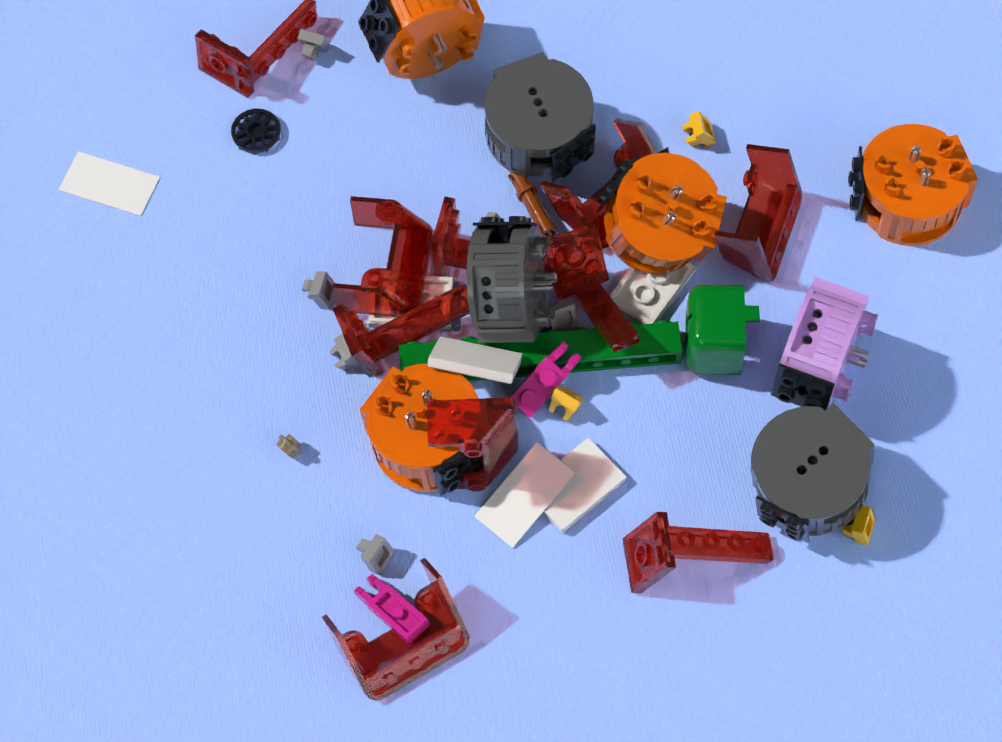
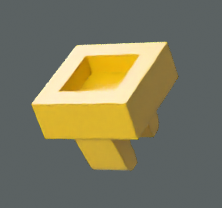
M700 111L690 114V121L682 127L683 131L687 134L693 132L692 136L685 139L686 142L691 146L704 144L706 147L716 143L711 121Z
M560 384L555 388L550 397L552 400L549 411L553 413L557 406L561 405L566 411L562 419L568 420L580 408L585 398Z
M862 506L853 519V524L846 525L841 530L844 535L854 538L857 543L868 545L875 517L871 507Z

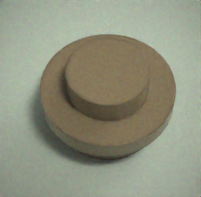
M282 434L279 435L278 438L280 440L276 443V446L293 459L297 454H302V451L298 449L302 444L292 435L288 434L286 437Z

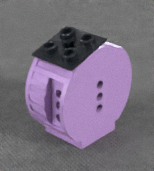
M814 277L797 314L778 365L771 396L777 397L782 402L793 403L801 407H821L824 411L831 405L834 397L847 402L853 380L845 377V368L847 363L862 368L866 367L868 357L865 355L869 356L870 352L856 347L854 344L858 335L866 334L872 337L878 314L866 311L869 300L868 295Z

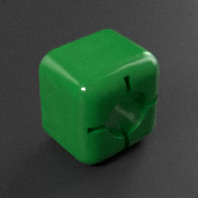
M699 285L690 291L685 318L686 363L689 370L694 374H742L746 351V322H760L759 306L745 305L744 285Z

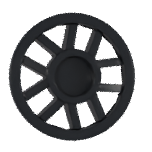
M254 108L246 110L235 118L231 126L232 139L239 150L242 149L255 155L258 152H268V149L280 140L281 126L279 120L272 112L265 109ZM257 114L254 120H252L248 116ZM262 114L267 116L263 122L260 120ZM242 119L247 122L246 126L240 123ZM271 120H273V121L275 122V125H268V124L270 123ZM236 128L242 130L241 132L235 134ZM268 131H276V134L267 133V132H268ZM247 137L243 141H239V139ZM265 139H268V140H271V141L266 144ZM261 141L263 146L256 147V142ZM252 142L253 147H248L247 145Z

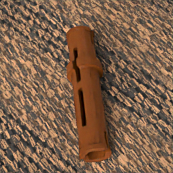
M510 172L508 178L516 189V197L520 202H523L533 222L540 224L538 229L541 237H554L558 229L540 201L536 186L531 184L527 177Z

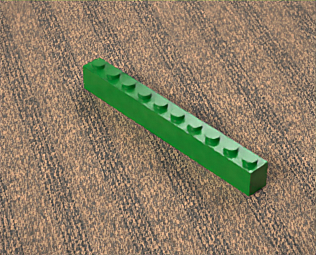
M661 320L653 324L635 322L628 326L617 327L614 325H604L594 329L577 327L570 331L551 329L544 333H539L534 342L478 343V338L472 336L464 337L460 340L523 353L521 364L514 378L528 377L546 356L548 357L563 341L568 347L564 354L554 362L556 365L562 368L572 355L577 353L581 356L579 362L569 373L681 364L682 359L679 322H671L669 320ZM438 339L428 343L410 341L404 345H399L400 371H403L408 366L428 364V357ZM461 374L469 382L488 380Z

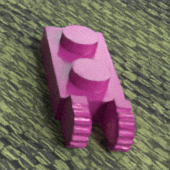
M564 341L538 364L509 397V400L530 418L554 392L555 388L566 379L567 373L581 359V356L576 353L568 359L562 368L554 363L564 354L568 347Z
M369 575L367 580L370 586L379 593L372 598L359 586L354 590V593L368 606L370 611L410 645L430 625L429 620L389 584L385 585L375 575Z

